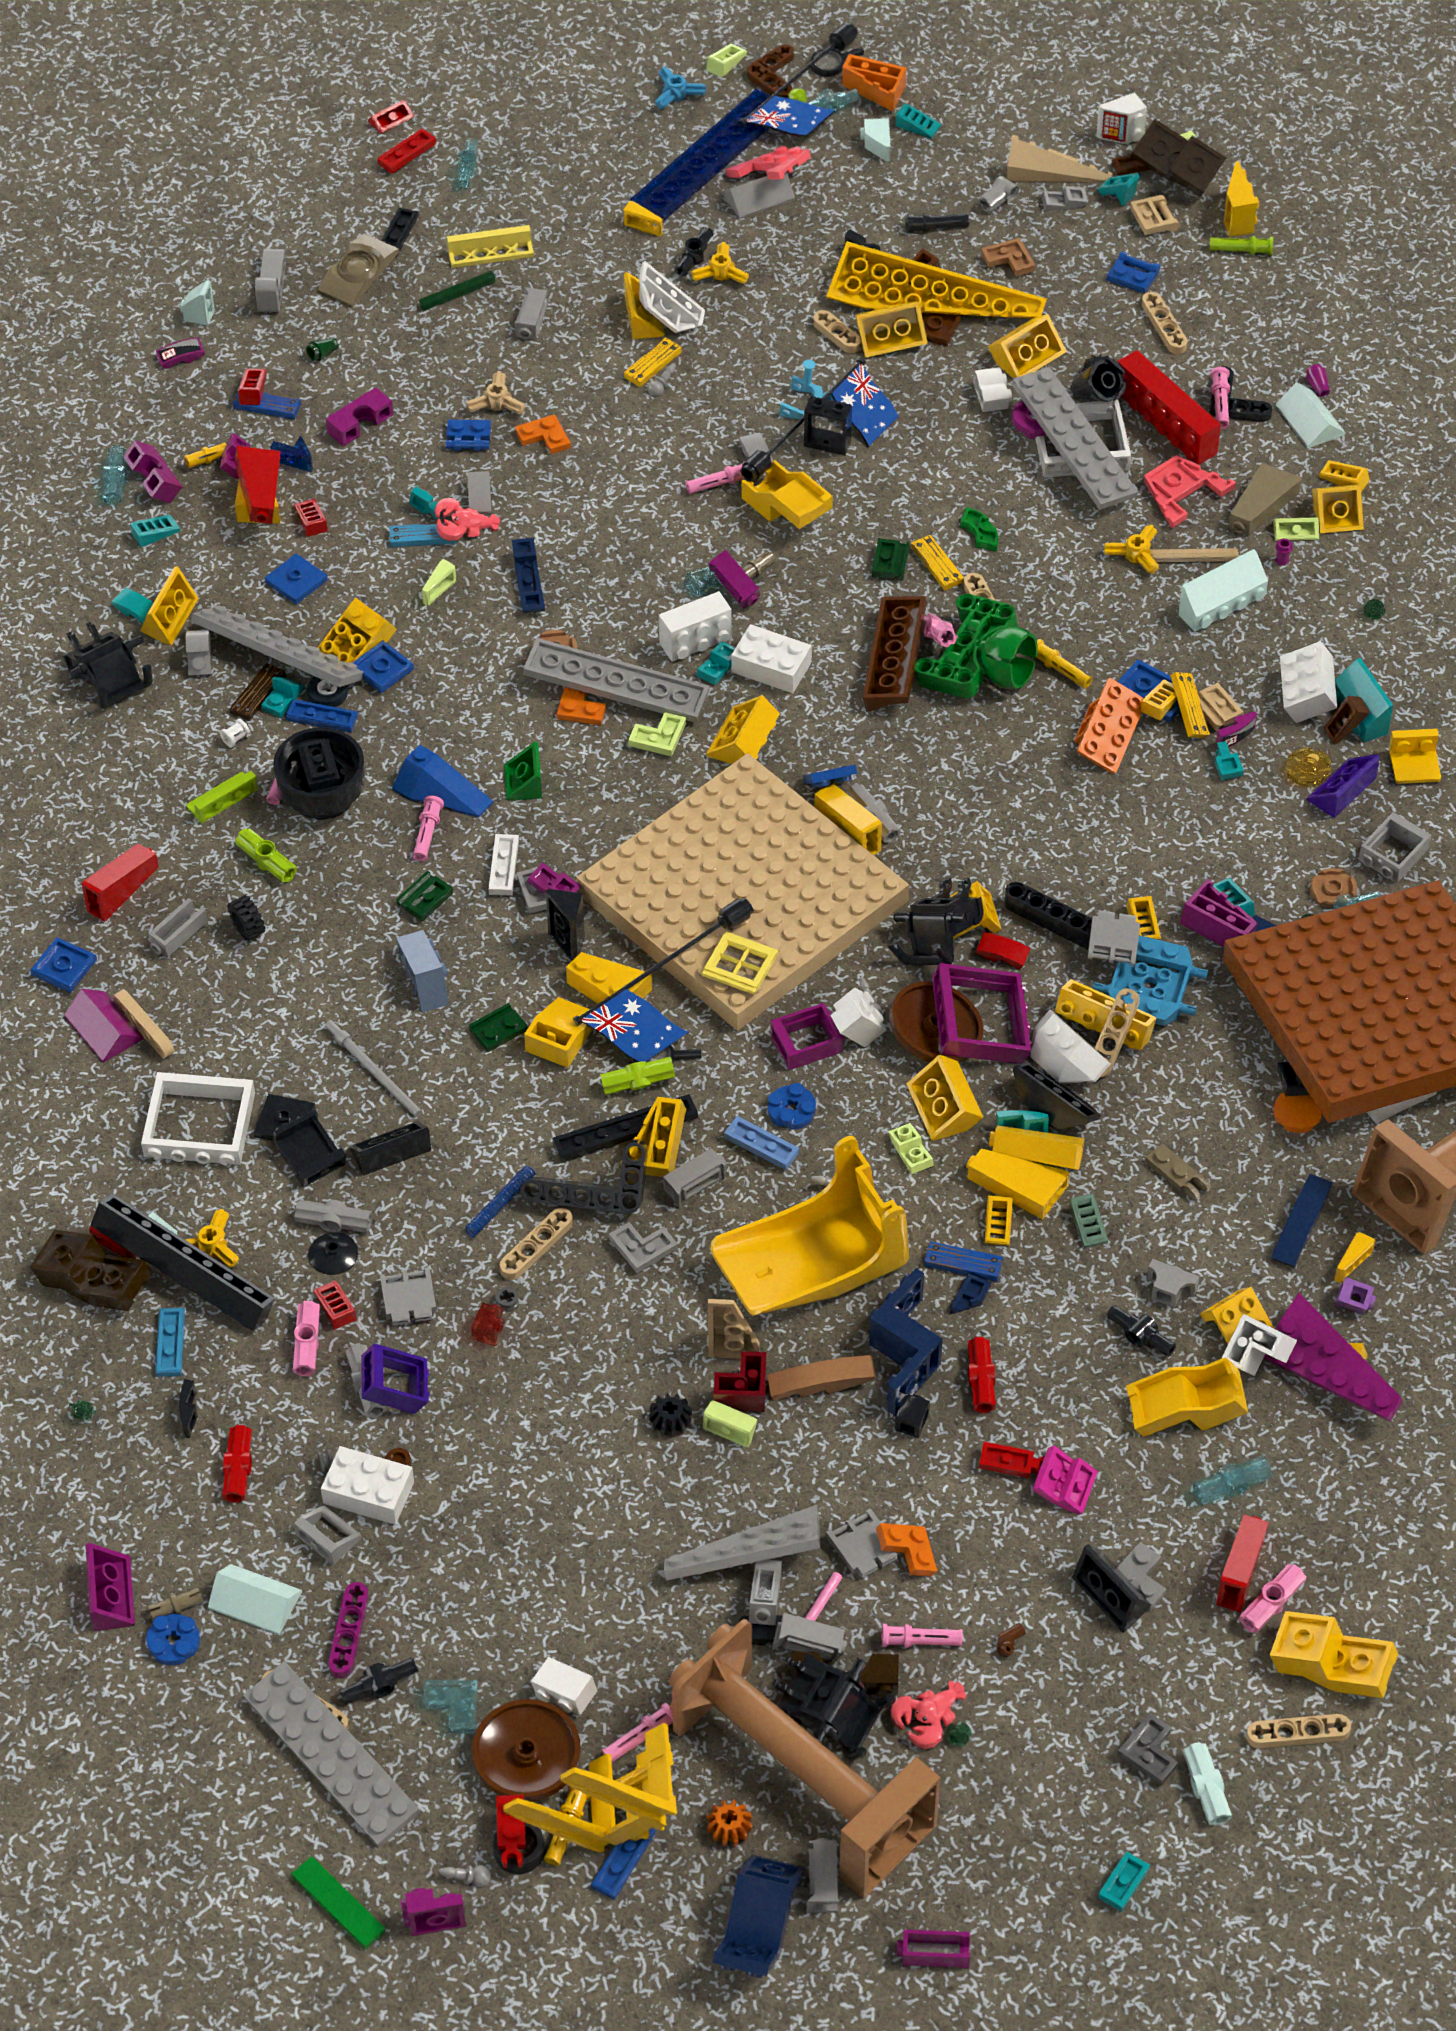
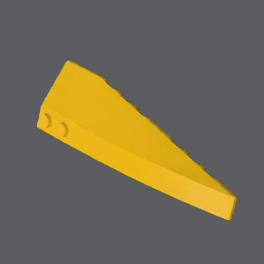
M846 242L826 296L828 299L866 310H878L919 301L921 313L1032 319L1042 315L1047 299L851 242Z

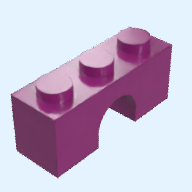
M373 388L327 417V433L344 447L360 437V420H370L374 424L379 425L393 416L392 400L378 388Z
M135 440L123 456L132 470L147 477L142 484L152 498L171 503L182 489V485L154 446Z

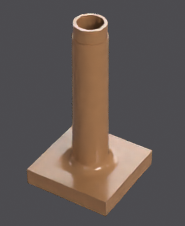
M1387 1119L1374 1128L1351 1193L1423 1254L1438 1244L1456 1197V1130L1425 1150Z

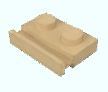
M1219 683L1199 691L1198 696L1205 719L1215 731L1219 730L1221 726L1225 727L1234 723V717L1244 715L1243 710Z

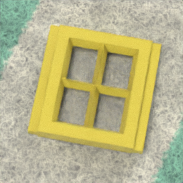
M726 931L704 967L702 976L755 995L776 960L778 950Z

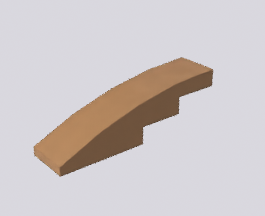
M871 1355L819 1361L767 1375L770 1394L773 1400H779L797 1393L801 1397H805L823 1390L831 1394L876 1379Z

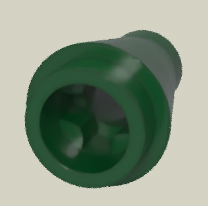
M334 337L311 341L306 346V353L310 360L321 361L331 352L338 349L339 344Z

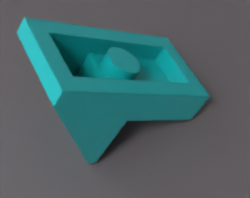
M1138 173L1109 177L1097 189L1101 196L1116 195L1121 206H1125L1135 196L1140 176Z
M273 677V691L261 706L262 710L282 718L289 709L292 699H297L305 689V685L286 677Z

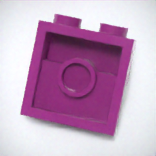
M417 1888L409 1893H405V1899H400L404 1927H410L411 1936L466 1927L462 1893H446L439 1898H434L432 1888Z

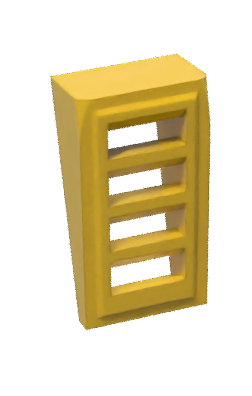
M629 201L623 209L624 225L659 237L662 236L663 219L637 203Z
M1328 460L1319 473V478L1339 486L1361 485V492L1369 482L1367 468Z
M1163 680L1143 699L1141 711L1161 721L1177 700L1173 684Z
M1152 897L1129 898L1126 903L1128 915L1136 916V922L1140 923V925H1151L1150 927L1140 928L1139 935L1142 936L1141 932L1153 931L1154 935L1144 937L1161 940ZM1138 909H1146L1144 912H1136ZM1148 916L1149 918L1138 920V917Z
M988 1195L984 1244L1010 1245L1013 1198ZM992 1208L1006 1209V1212L992 1211ZM992 1216L1004 1217L1006 1221L991 1220ZM991 1225L1005 1226V1229L991 1228ZM990 1233L1005 1234V1239L990 1238Z
M1361 1232L1356 1233L1337 1267L1334 1280L1340 1283L1367 1259L1374 1250L1376 1240Z

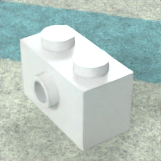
M550 1657L546 1659L531 1681L535 1696L539 1700L551 1702L558 1705L564 1712H573L578 1715L582 1714L597 1692L591 1675Z

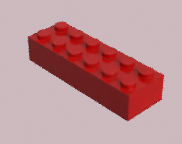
M1138 350L1117 361L1124 370L1125 374H1123L1124 382L1126 381L1125 391L1120 398L1126 400L1133 410H1137L1146 422H1150L1161 435L1168 438L1174 447H1178L1185 454L1186 458L1192 460L1195 464L1199 465L1218 454L1221 424Z

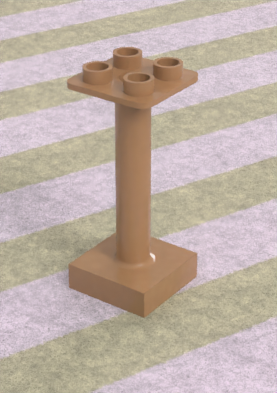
M746 1619L740 1621L734 1628L728 1624H723L708 1640L706 1648L709 1651L696 1663L691 1659L684 1660L673 1671L669 1679V1684L673 1687L670 1709L673 1711L674 1733L678 1736H683L714 1706L844 1816L849 1823L841 1830L839 1878L864 1899L937 1826L941 1777L915 1757L889 1784L878 1792L744 1679L752 1666V1625Z

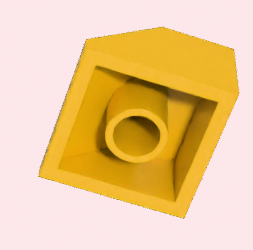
M1361 485L1312 489L1313 510L1315 517L1319 520L1320 533L1364 529Z

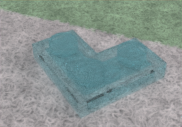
M424 1680L423 1709H449V1733L475 1734L478 1680Z

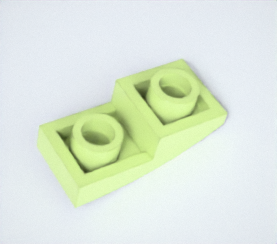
M911 1123L888 1131L894 1147L911 1174L934 1166L933 1158L922 1145L921 1136Z

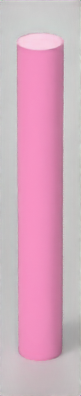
M833 1572L805 1619L816 1621L842 1579L839 1573Z

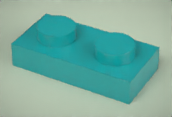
M1126 1851L1099 1892L1098 1899L1122 1912L1150 1870V1864Z

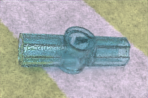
M113 445L108 449L106 465L103 466L104 486L102 498L103 502L109 505H117L119 502H122L123 486L127 483L126 460L123 457L127 451L120 445Z
M1260 1456L1240 1465L1229 1463L1220 1468L1217 1474L1194 1482L1193 1489L1199 1503L1204 1505L1227 1495L1231 1498L1246 1492L1249 1486L1272 1478L1273 1472L1267 1458Z

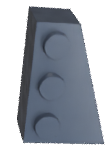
M424 930L397 937L399 955L408 978H411L415 986L413 991L415 996L418 995L421 1011L425 1012L449 1005L444 977L448 976L444 962L441 963L439 952L435 950L432 938H427Z

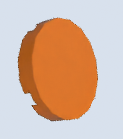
M1283 1092L1275 1100L1273 1110L1275 1121L1284 1126V1129L1289 1132H1309L1321 1121L1322 1113L1310 1095L1285 1097Z

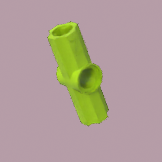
M244 828L239 832L235 839V844L251 856L261 870H268L282 883H288L294 878L297 866L279 853L272 841L263 840L250 828Z
M671 1057L647 1063L646 1061L636 1062L625 1066L623 1069L600 1074L605 1095L628 1089L638 1090L649 1087L652 1083L676 1078Z

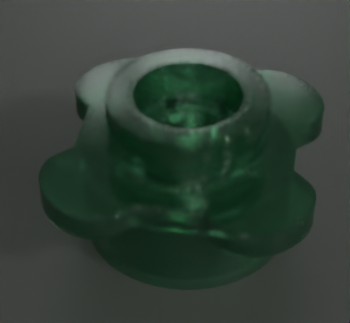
M77 1400L76 1404L69 1403V1407H72L71 1416L74 1418L91 1420L92 1414L97 1413L90 1402Z

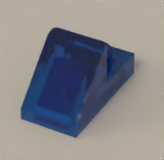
M299 436L294 446L273 441L270 450L281 451L280 464L308 472L313 471L312 455L302 436Z

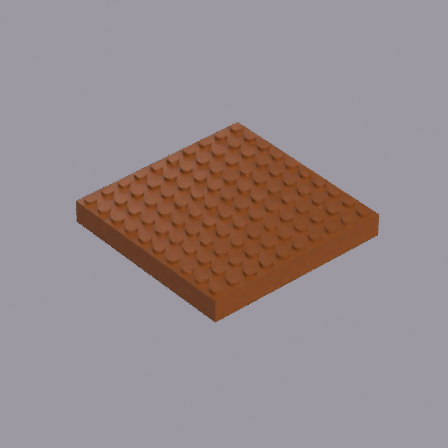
M1439 880L1225 940L1223 962L1328 1123L1456 1086V904Z

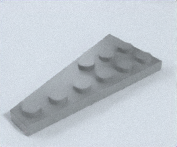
M814 1505L690 1551L673 1555L664 1560L666 1581L819 1549L820 1526L818 1507Z

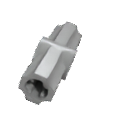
M856 783L852 785L846 794L882 822L881 840L888 844L895 841L900 835L901 829L888 815L885 804L880 799L875 800L862 784Z
M299 1200L296 1204L294 1218L295 1222L320 1225L323 1230L328 1232H339L341 1229L368 1233L371 1227L372 1211L350 1208L338 1200H328L326 1204Z
M353 1344L345 1351L352 1372L351 1379L356 1395L359 1394L365 1416L371 1418L379 1417L387 1411L386 1406L362 1399L361 1355L367 1350V1345Z

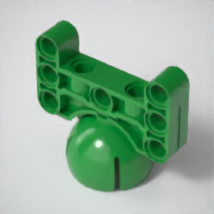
M972 594L960 595L956 599V607L963 624L955 634L957 635L956 642L947 647L939 661L931 658H921L916 662L915 672L918 683L924 688L966 699L977 694L979 687L984 681V674L991 682L1001 688L1012 690L1022 688L1030 679L1035 668V662L1015 655L1017 653L1036 658L1038 654L1036 637L1029 630L1018 627L1015 608L1012 605Z

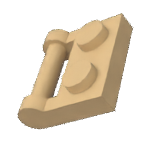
M1163 195L1130 202V209L1144 235L1166 230L1172 232L1180 227L1178 220L1173 217L1166 205L1167 200ZM1156 208L1160 209L1163 217L1165 218L1164 221L1161 219Z

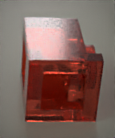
M482 1302L471 1326L473 1340L492 1346L497 1345V1333L500 1334L505 1323V1320L502 1319L504 1312L502 1307Z

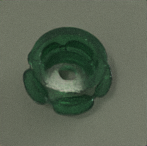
M1371 599L1364 605V615L1368 618L1380 619L1385 614L1384 604L1378 599Z
M957 1720L947 1725V1738L952 1744L965 1746L969 1742L972 1732L966 1723Z

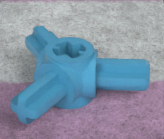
M664 66L659 71V76L664 81L663 94L656 99L655 104L659 109H663L670 102L683 100L686 98V95H705L706 85L687 83L683 76L673 75L671 70Z

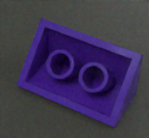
M1376 754L1348 758L1306 798L1307 801L1335 818L1376 779L1380 757Z

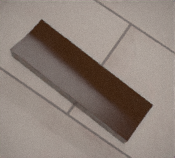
M926 596L881 598L863 693L866 712L887 705L909 703L927 605Z

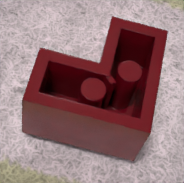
M741 1351L740 1373L714 1372L713 1401L738 1411L765 1412L766 1352Z

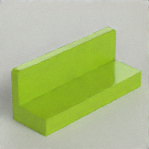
M252 771L246 774L240 772L187 803V809L203 823L258 790L257 776Z

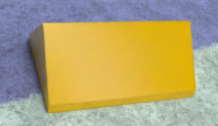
M626 272L624 274V295L632 339L664 336L663 323L648 312L640 301L639 279Z
M174 567L150 608L140 630L168 645L173 644L199 599L179 567Z

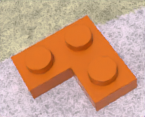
M555 414L515 426V433L523 446L543 440L551 454L571 448V442Z
M564 687L557 711V719L601 726L606 711V703L585 701L587 697L586 692Z
M880 1523L876 1532L882 1551L903 1552L910 1575L934 1576L937 1568L925 1526Z

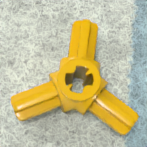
M726 242L718 244L717 253L712 256V260L708 261L707 266L691 271L694 281L708 277L720 281L731 278L742 284L747 282L749 274L735 268V263L731 262V257L729 256L730 246Z
M1149 525L1140 534L1130 536L1126 539L1125 543H1105L1104 554L1125 555V559L1132 563L1141 564L1148 573L1154 574L1159 569V565L1151 557L1150 542L1157 534V530L1153 525Z
M219 1209L215 1211L210 1225L203 1227L199 1233H196V1238L186 1239V1241L212 1258L217 1257L228 1268L235 1267L239 1257L227 1247V1241L224 1239L225 1232L223 1231L229 1218V1213Z

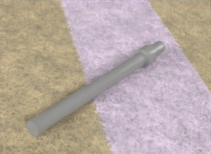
M332 1020L325 1024V1027L335 1037V1041L341 1047H345L415 1118L422 1114V1110L352 1041V1037L345 1030H341Z

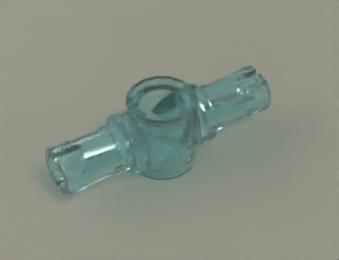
M857 88L841 93H834L831 89H825L818 94L815 100L807 102V104L826 109H835V113L832 115H836L843 105L858 102L860 99Z
M471 138L467 139L465 149L458 154L459 167L457 172L459 176L456 186L459 189H462L463 185L464 189H468L470 178L477 173L476 151L479 143L476 139H473L472 143Z

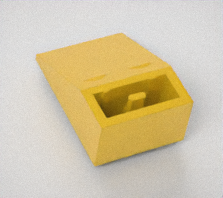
M1239 161L1235 162L1226 198L1224 225L1230 237L1254 233V226L1257 224L1256 210L1259 209L1258 197L1254 196L1252 184L1248 183L1246 171L1242 169Z
M355 597L317 648L320 649L319 652L337 656L338 660L344 663H353L384 640L387 643L397 628Z
M558 997L534 1018L525 1032V1051L569 1068L593 1030L584 1023L577 1026L573 1021V1017L576 1015L581 1016L590 1009Z

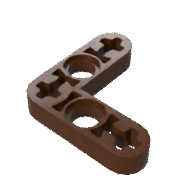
M787 44L780 45L754 61L747 67V78L769 95H773L787 83L774 72L793 61L794 48ZM767 62H774L775 64H774V65H767L766 63H767ZM773 81L774 84H766L765 82ZM789 85L777 97L788 98L793 90L792 86Z

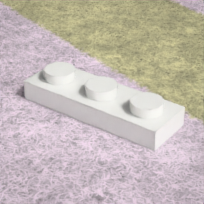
M495 834L489 895L512 896L519 835Z

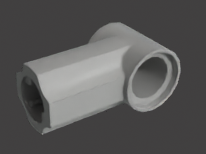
M999 176L994 181L992 188L978 198V204L985 212H991L1004 201L1011 202L1019 193V187L1005 177Z

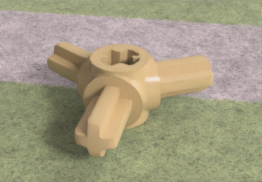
M501 371L494 373L493 382L483 392V396L466 402L469 412L488 407V409L494 411L507 408L517 414L524 412L525 404L511 397V393L507 391L505 386L506 375Z

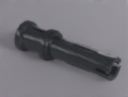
M924 213L923 216H910L909 214L905 216V227L907 233L919 230L928 232L933 228L969 227V222H967L969 215L968 213L930 216L927 213Z

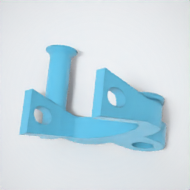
M805 360L803 362L805 367L804 377L801 379L793 375L791 389L809 392L814 397L822 398L827 392L823 393L820 386L811 383L813 368L816 364L812 360ZM831 395L827 398L828 400L834 401ZM781 402L779 416L801 419L804 416V410H799Z

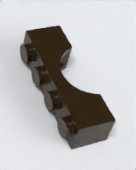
M792 1651V1660L794 1662L798 1660L802 1663L806 1654L810 1653L816 1660L825 1663L819 1652ZM899 1654L871 1655L859 1679L867 1689L866 1694H877L880 1697L888 1694L898 1695ZM793 1668L791 1671V1681L796 1674V1670Z

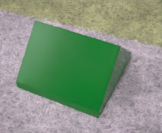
M534 741L504 764L506 800L508 801L542 798L539 746Z

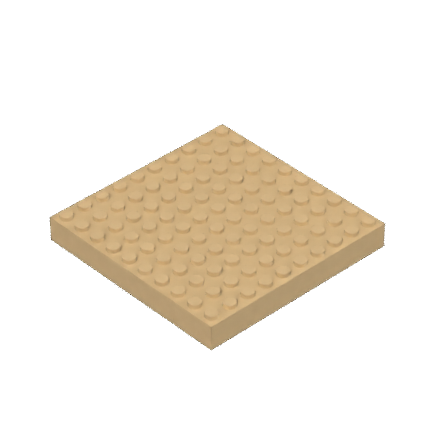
M748 753L576 877L577 883L581 885L577 893H582L583 899L657 963L717 924L718 911L737 898H746L754 910V913L751 914L748 920L733 930L724 929L722 926L662 966L737 1031L909 901V884ZM726 931L778 950L776 960L755 995L702 976L704 967ZM727 946L723 954L740 960L744 951ZM748 953L744 962L761 967L765 959ZM720 959L716 967L732 973L737 964ZM741 966L736 975L753 980L757 972Z

